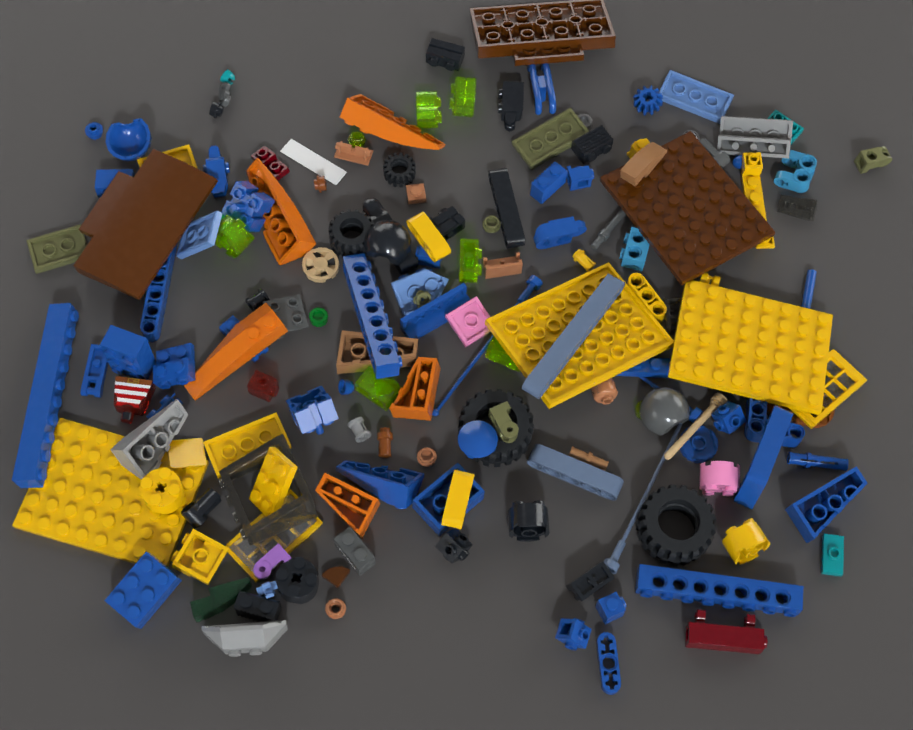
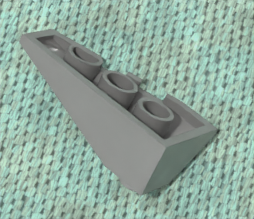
M176 399L127 434L110 450L123 467L142 480L149 472L160 467L163 455L170 449V443L174 436L179 433L188 413L179 400Z

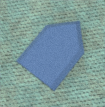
M423 269L392 282L391 287L403 317L419 309L413 302L416 292L420 290L429 292L431 301L441 296L449 279Z

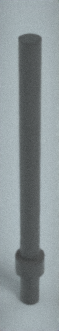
M622 209L606 228L601 229L597 234V238L590 245L593 250H597L602 242L607 241L612 230L626 215Z

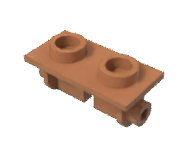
M340 141L336 142L335 149L337 150L334 158L369 166L373 150H369L368 147L362 148Z

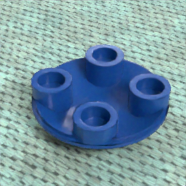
M479 420L471 421L465 424L459 431L458 444L468 458H483L496 450L498 436L495 429L489 423Z

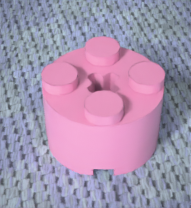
M711 461V465L705 466V462L701 463L699 488L702 490V494L711 496L714 495V492L722 493V496H734V492L740 489V465L737 464L734 467V463L728 461Z

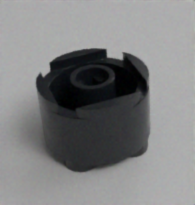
M539 500L533 503L513 502L512 507L508 510L509 536L511 538L516 536L517 541L522 542L540 540L539 536L542 535L547 537L550 531L548 508L545 506V503Z
M303 557L291 558L284 562L276 572L278 590L287 602L304 604L316 595L319 579L316 568L310 561ZM295 579H298V580L301 579V582H300V583H298V582H296V581L294 582V580H295Z

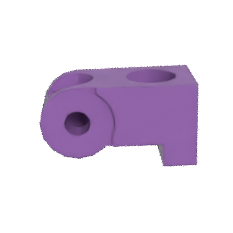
M278 543L256 562L253 568L254 576L260 580L268 578L273 568L280 562H287L291 559V556Z

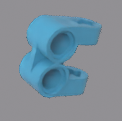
M790 150L789 159L782 158V163L788 167L795 168L796 171L794 174L787 171H778L775 175L774 183L784 189L805 193L808 191L815 173L817 160L812 155Z

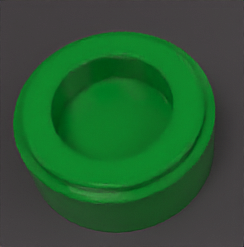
M321 307L312 309L309 313L310 323L315 327L326 325L328 322L327 311Z

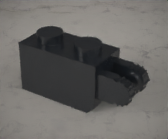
M503 81L502 88H499L498 99H502V103H498V113H501V121H505V129L510 132L515 130V122L522 119L524 82Z

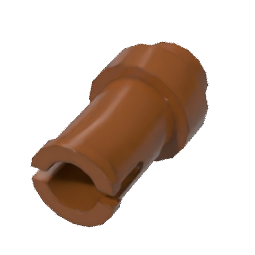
M383 427L377 433L379 457L390 458L393 433L390 432V428Z

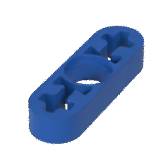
M604 632L599 635L596 641L602 690L608 695H613L621 687L617 645L614 635ZM604 638L611 642L608 646V652L613 651V654L605 653V644H601ZM611 658L614 661V667L611 669L605 668L603 660ZM615 672L616 675L612 674L611 677L612 682L616 683L613 689H610V686H606V683L609 681V674Z

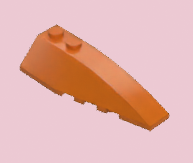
M362 94L347 98L340 118L344 119L346 124L359 127L361 132L370 133L391 142L433 150H440L445 147V144L428 133H420L421 128L416 125L406 124L407 120L405 118L393 116L395 112Z
M256 158L246 172L249 182L259 188L257 193L265 192L275 199L270 212L263 215L266 219L263 224L265 229L263 234L278 264L284 265L305 256L316 245V242L286 191L262 161Z
M264 303L232 328L196 370V380L188 382L184 387L196 401L287 333V328L271 307Z

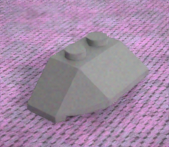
M286 620L202 626L203 634L230 657L241 656V653L261 655L262 652L268 651L288 630Z

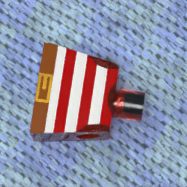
M115 377L114 407L117 412L122 413L121 421L123 423L131 424L134 415H145L156 389L152 380Z

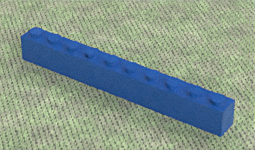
M71 303L49 304L12 481L20 488H43L44 481L47 478V466L51 459L50 451L55 439L54 432L58 424L59 407L62 405L61 397L65 389L66 372L69 370L68 362L72 354V342L76 335V323L79 320V312Z

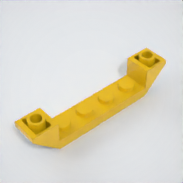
M761 152L743 153L741 169L743 194L767 221L760 179L763 169ZM774 236L754 247L756 249L775 248Z

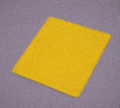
M202 438L171 441V447L168 450L171 468L207 465Z

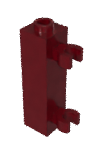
M697 609V612H695V622H689L686 626L685 647L750 654H761L764 648H767L768 639L767 636H764V629L755 628V615L747 614L744 617V627L707 624L705 623L706 610Z

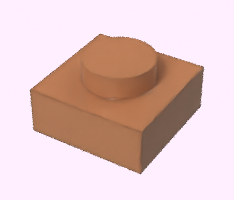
M424 183L406 185L408 205L426 202Z

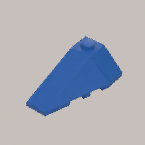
M347 460L336 466V471L397 509H406L412 504V500L417 496L424 479V473L400 468L399 471L388 470V466L383 465L371 468L368 463Z

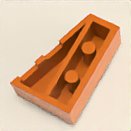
M417 358L404 386L400 388L396 400L389 407L393 417L431 421L441 369L437 358Z
M324 473L315 491L363 538L380 505V501Z

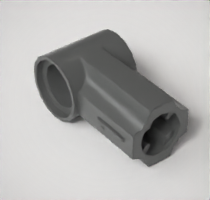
M706 138L700 140V143L721 168L730 163V158L725 151H718Z

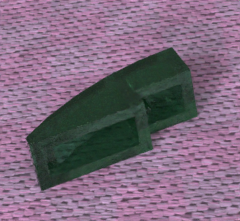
M246 577L209 588L210 596L191 601L190 605L196 623L209 619L232 606L236 602L240 590L247 592L252 587L250 578Z

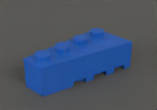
M856 466L791 504L785 511L805 542L809 543L819 535L868 483Z

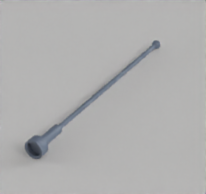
M682 423L678 424L664 454L673 445L683 425ZM664 454L622 539L618 541L610 559L605 558L604 560L612 574H616L620 567L617 561L626 545L625 540L665 461Z

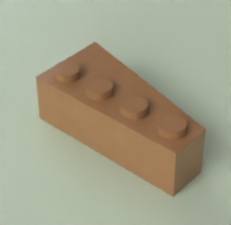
M342 330L336 363L337 375L373 371L362 332ZM393 336L392 340L396 341L398 347L397 355H401L402 367L413 366L418 355V339Z

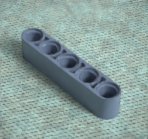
M541 444L534 445L527 460V464L534 469L613 501L617 500L624 483L623 479L614 474Z

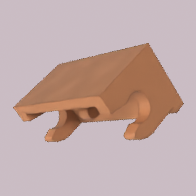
M516 252L513 257L487 260V257H483L482 266L485 279L521 274L523 262L522 259L520 260V252Z

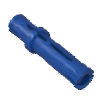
M788 452L787 464L802 465L805 468H810L811 466L848 470L849 461L846 458L812 455L809 452H806V454ZM800 459H808V460H815V461H814V462H812V461H804V460H800ZM821 461L833 462L835 464L821 463Z

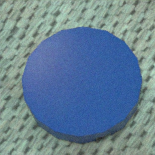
M702 425L679 450L687 460L694 463H704L710 461L715 456L718 449V438L711 429L709 430Z

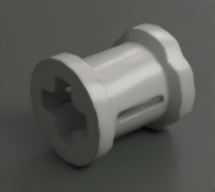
M357 417L347 424L352 429L357 443L367 440L372 435L367 430L363 417Z

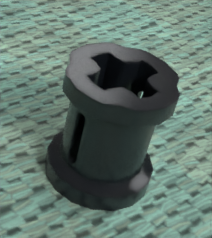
M261 288L254 296L245 299L253 312L262 306L264 301L270 300L266 292Z

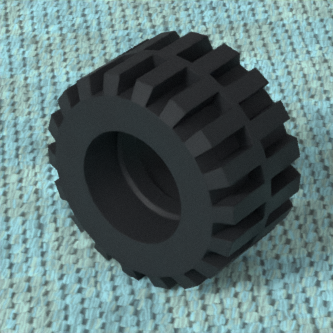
M347 209V212L341 211L339 216L337 214L334 216V220L330 221L328 231L330 245L336 255H341L342 258L343 256L365 253V256L368 255L364 247V237L368 229L374 225L371 217H366L365 212L359 213L357 209L355 211ZM348 231L361 233L359 237L354 239L343 236Z

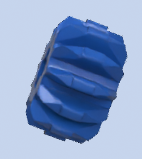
M644 85L643 90L638 89L637 94L633 97L634 107L637 108L638 113L643 111L644 116L647 112L653 115V110L659 112L660 106L663 105V95L659 93L658 88L653 90L651 85L647 89Z

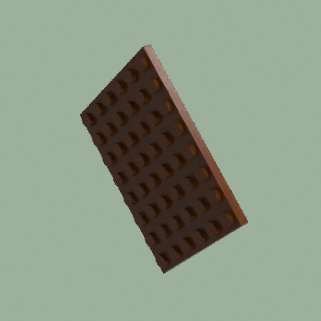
M691 131L661 146L667 150V153L650 174L641 179L636 187L621 178L620 170L623 166L600 177V182L635 227L639 229V232L681 285L775 235L774 229Z

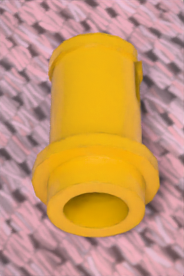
M578 249L572 256L574 261L583 266L587 272L596 265L585 254L584 250Z

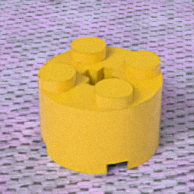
M163 467L152 470L140 481L141 496L151 511L170 514L182 505L185 497L184 487L179 476L169 468Z
M753 518L746 520L739 527L732 526L725 532L727 536L722 540L723 546L736 565L737 563L741 565L752 561L759 556L758 551L761 549L765 551L770 546L769 540Z

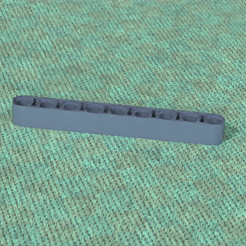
M611 274L606 275L526 378L522 385V390L537 399L543 396L620 295L625 282Z

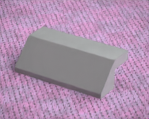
M721 116L717 150H723L729 155L761 152L762 157L789 159L793 120Z

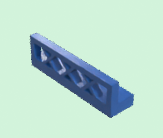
M465 283L460 284L401 318L400 329L406 338L419 339L447 323L446 314L471 300L467 295Z

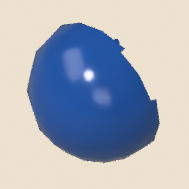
M141 118L133 119V122L129 124L113 123L106 133L108 151L114 157L123 161H135L141 158L151 146L152 136L149 127Z

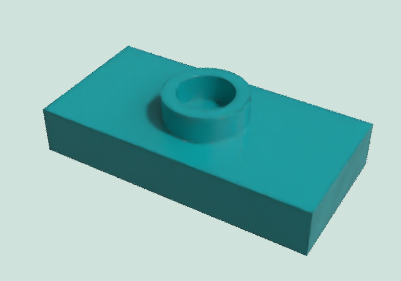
M824 533L822 535L821 574L842 577L844 536Z

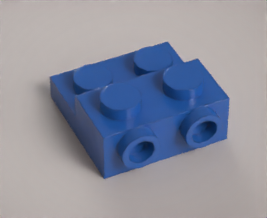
M192 343L156 351V365L153 366V384L160 389H169L171 386L186 385L188 382L196 380L195 351Z

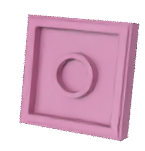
M477 296L445 315V318L465 348L490 333V330L485 325V320L490 318V315Z

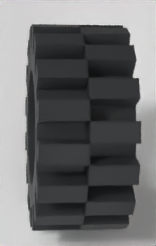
M400 152V155L393 153V157L390 154L388 159H385V163H383L385 180H388L390 185L393 183L394 187L399 184V187H403V184L406 186L408 181L412 183L416 174L413 158L409 157L408 154L403 156V152ZM402 166L406 168V172L398 174L393 172V168Z

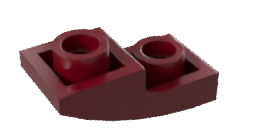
M263 146L251 155L254 161L256 158L260 159L277 181L290 172L289 168L279 161L276 154L266 146Z

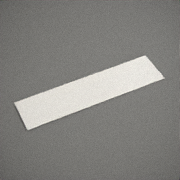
M290 139L280 151L316 174L325 176L326 180L335 185L347 173L293 139Z

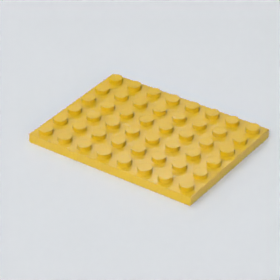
M609 262L485 320L487 328L525 378L529 376L607 274H611L625 282ZM625 282L620 295L541 399L550 409L672 348L674 340Z
M691 280L684 284L668 378L820 415L823 405L833 315Z
M60 418L54 432L55 439L51 446V459L48 462L47 478L44 481L43 488H28L12 526L16 529L134 564L147 551L169 567L187 521L182 516L181 511L189 503L194 502L209 461L206 460L207 465L171 468L169 454L165 452L159 468L167 467L179 476L185 490V497L180 508L173 513L161 514L153 512L147 507L141 496V479L123 467L110 450L125 436Z

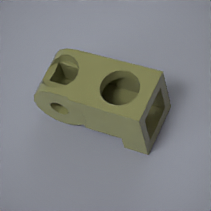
M882 146L860 151L854 163L860 174H863L869 169L884 167L893 159L887 148Z
M508 401L490 408L488 416L502 441L513 443L517 439L519 429L517 424L512 422L508 415L511 409Z

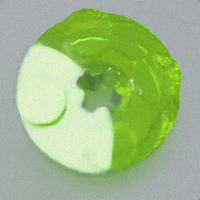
M226 215L220 222L215 244L220 249L222 247L226 249L227 252L225 254L237 258L255 238L244 228L246 225L241 219L237 218L235 220L231 216Z

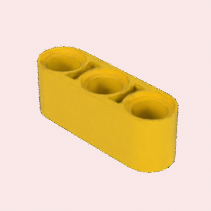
M420 212L406 220L409 230L433 262H437L451 254L448 243L425 212Z
M632 273L628 278L627 285L659 323L663 322L667 311L665 303L642 274Z
M454 470L441 525L462 529L474 474Z

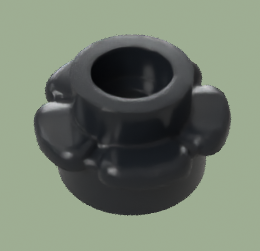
M221 102L212 103L209 115L214 116V118L222 116L224 107L221 106Z

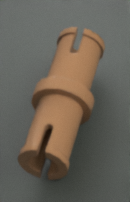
M572 446L568 455L604 471L609 461L594 456L592 452L587 453Z

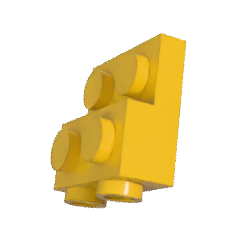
M193 529L190 534L187 532L181 543L184 545L181 550H176L171 558L173 562L172 568L209 585L229 548Z

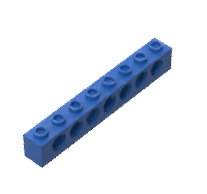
M365 253L343 256V272L375 377L380 379L399 376L402 358L401 355H397L398 347L396 341L392 340V327H388V315L383 312L384 303L383 300L379 299L380 291L379 287L375 286L376 279L374 273H371V262L366 259Z
M639 564L636 574L635 593L646 598L659 596L663 600H673L674 598L681 599V602L684 603L696 601L702 602L701 604L705 606L718 604L727 609L740 607L744 611L762 610L765 614H775L777 612L784 613L783 615L786 617H795L803 610L804 586ZM653 580H659L662 583V587L655 586ZM673 583H680L683 589H676ZM694 585H699L703 592L695 591ZM714 588L721 589L723 595H717ZM735 591L742 592L744 598H738L735 595ZM755 594H761L764 601H759ZM776 596L782 597L784 604L779 603L776 600Z

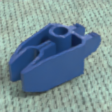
M213 145L208 150L209 158L205 160L206 165H203V171L218 180L211 191L214 198L224 197L228 191L227 173H230L229 162H225L224 157H221L219 147Z

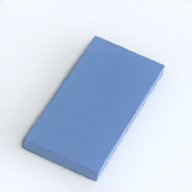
M669 70L659 90V93L663 95V102L718 124L721 122V116L726 115L734 97L731 93Z

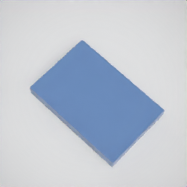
M217 210L192 221L181 237L176 257L184 259L214 246L223 213Z

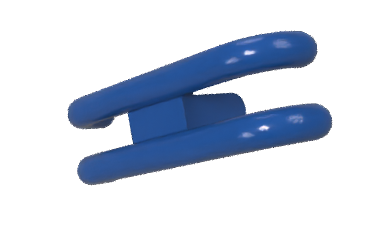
M549 63L541 64L544 76H537L535 64L527 65L534 93L535 113L537 115L542 113V102L546 100L547 90L550 114H555L556 97Z

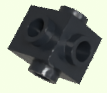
M454 528L445 533L437 543L436 548L443 554L445 559L454 563L458 560L463 561L470 554L468 550L473 544L465 534Z

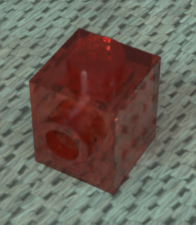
M255 370L247 385L249 394L267 402H270L272 397H276L279 391L277 379L258 370Z

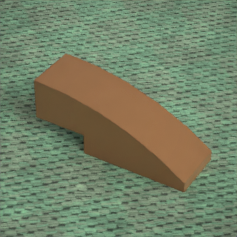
M654 142L647 144L620 170L621 178L636 187L643 177H647L665 156L667 150Z

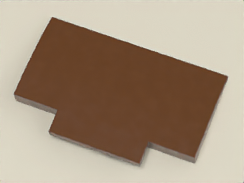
M570 0L470 8L478 59L513 56L515 66L584 61L583 50L615 48L616 35L604 0Z
M153 149L134 177L118 171L80 226V232L92 237V239L73 265L78 273L140 300L218 180L183 161Z

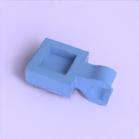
M268 581L256 588L258 595H263L266 599L274 597V594H276L275 589H278L276 581L270 583Z

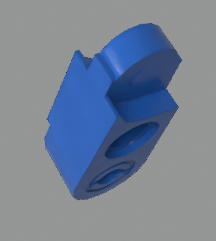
M573 216L551 220L538 226L533 240L537 249H547L571 243L572 237L583 234L587 227L584 221H575Z

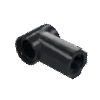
M208 488L196 501L185 506L181 514L194 529L198 528L207 520V515L222 501L221 496L212 488Z

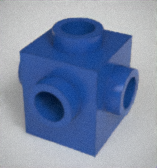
M729 401L719 406L711 414L715 428L728 434L735 432L738 427L747 421L741 406Z
M561 618L555 638L564 643L567 649H586L592 629L586 626L583 620Z

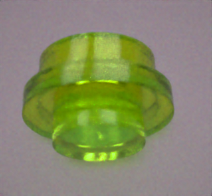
M352 132L348 137V144L354 148L355 146L363 147L365 145L366 139L361 132Z

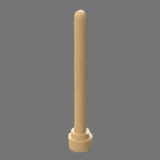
M715 393L710 399L709 407L664 454L666 460H670L719 406L727 402L723 394Z

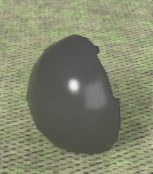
M661 387L646 394L640 405V417L643 424L650 431L658 435H664L675 425L683 424L689 420L690 408L686 398L678 390Z

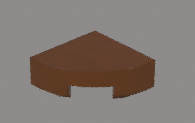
M341 566L332 567L322 574V578L339 588L350 573V569Z

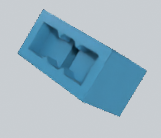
M631 227L630 233H626L623 242L627 244L626 249H621L619 259H623L622 267L642 272L650 244L642 236L638 228Z

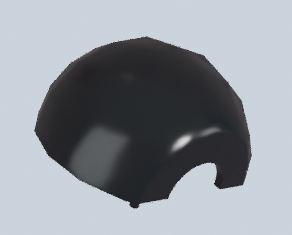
M382 220L368 229L364 237V247L368 256L374 258L378 256L385 257L390 260V263L398 265L406 260L411 252V237L408 230L399 222Z

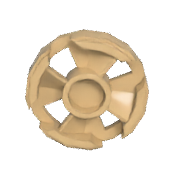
M318 247L306 253L302 261V269L309 280L324 283L331 277L333 279L338 273L339 260L332 250ZM314 253L321 254V257L316 258ZM334 258L335 265H328L327 261ZM325 272L327 273L326 276H322V277H321V274H322V273H325Z

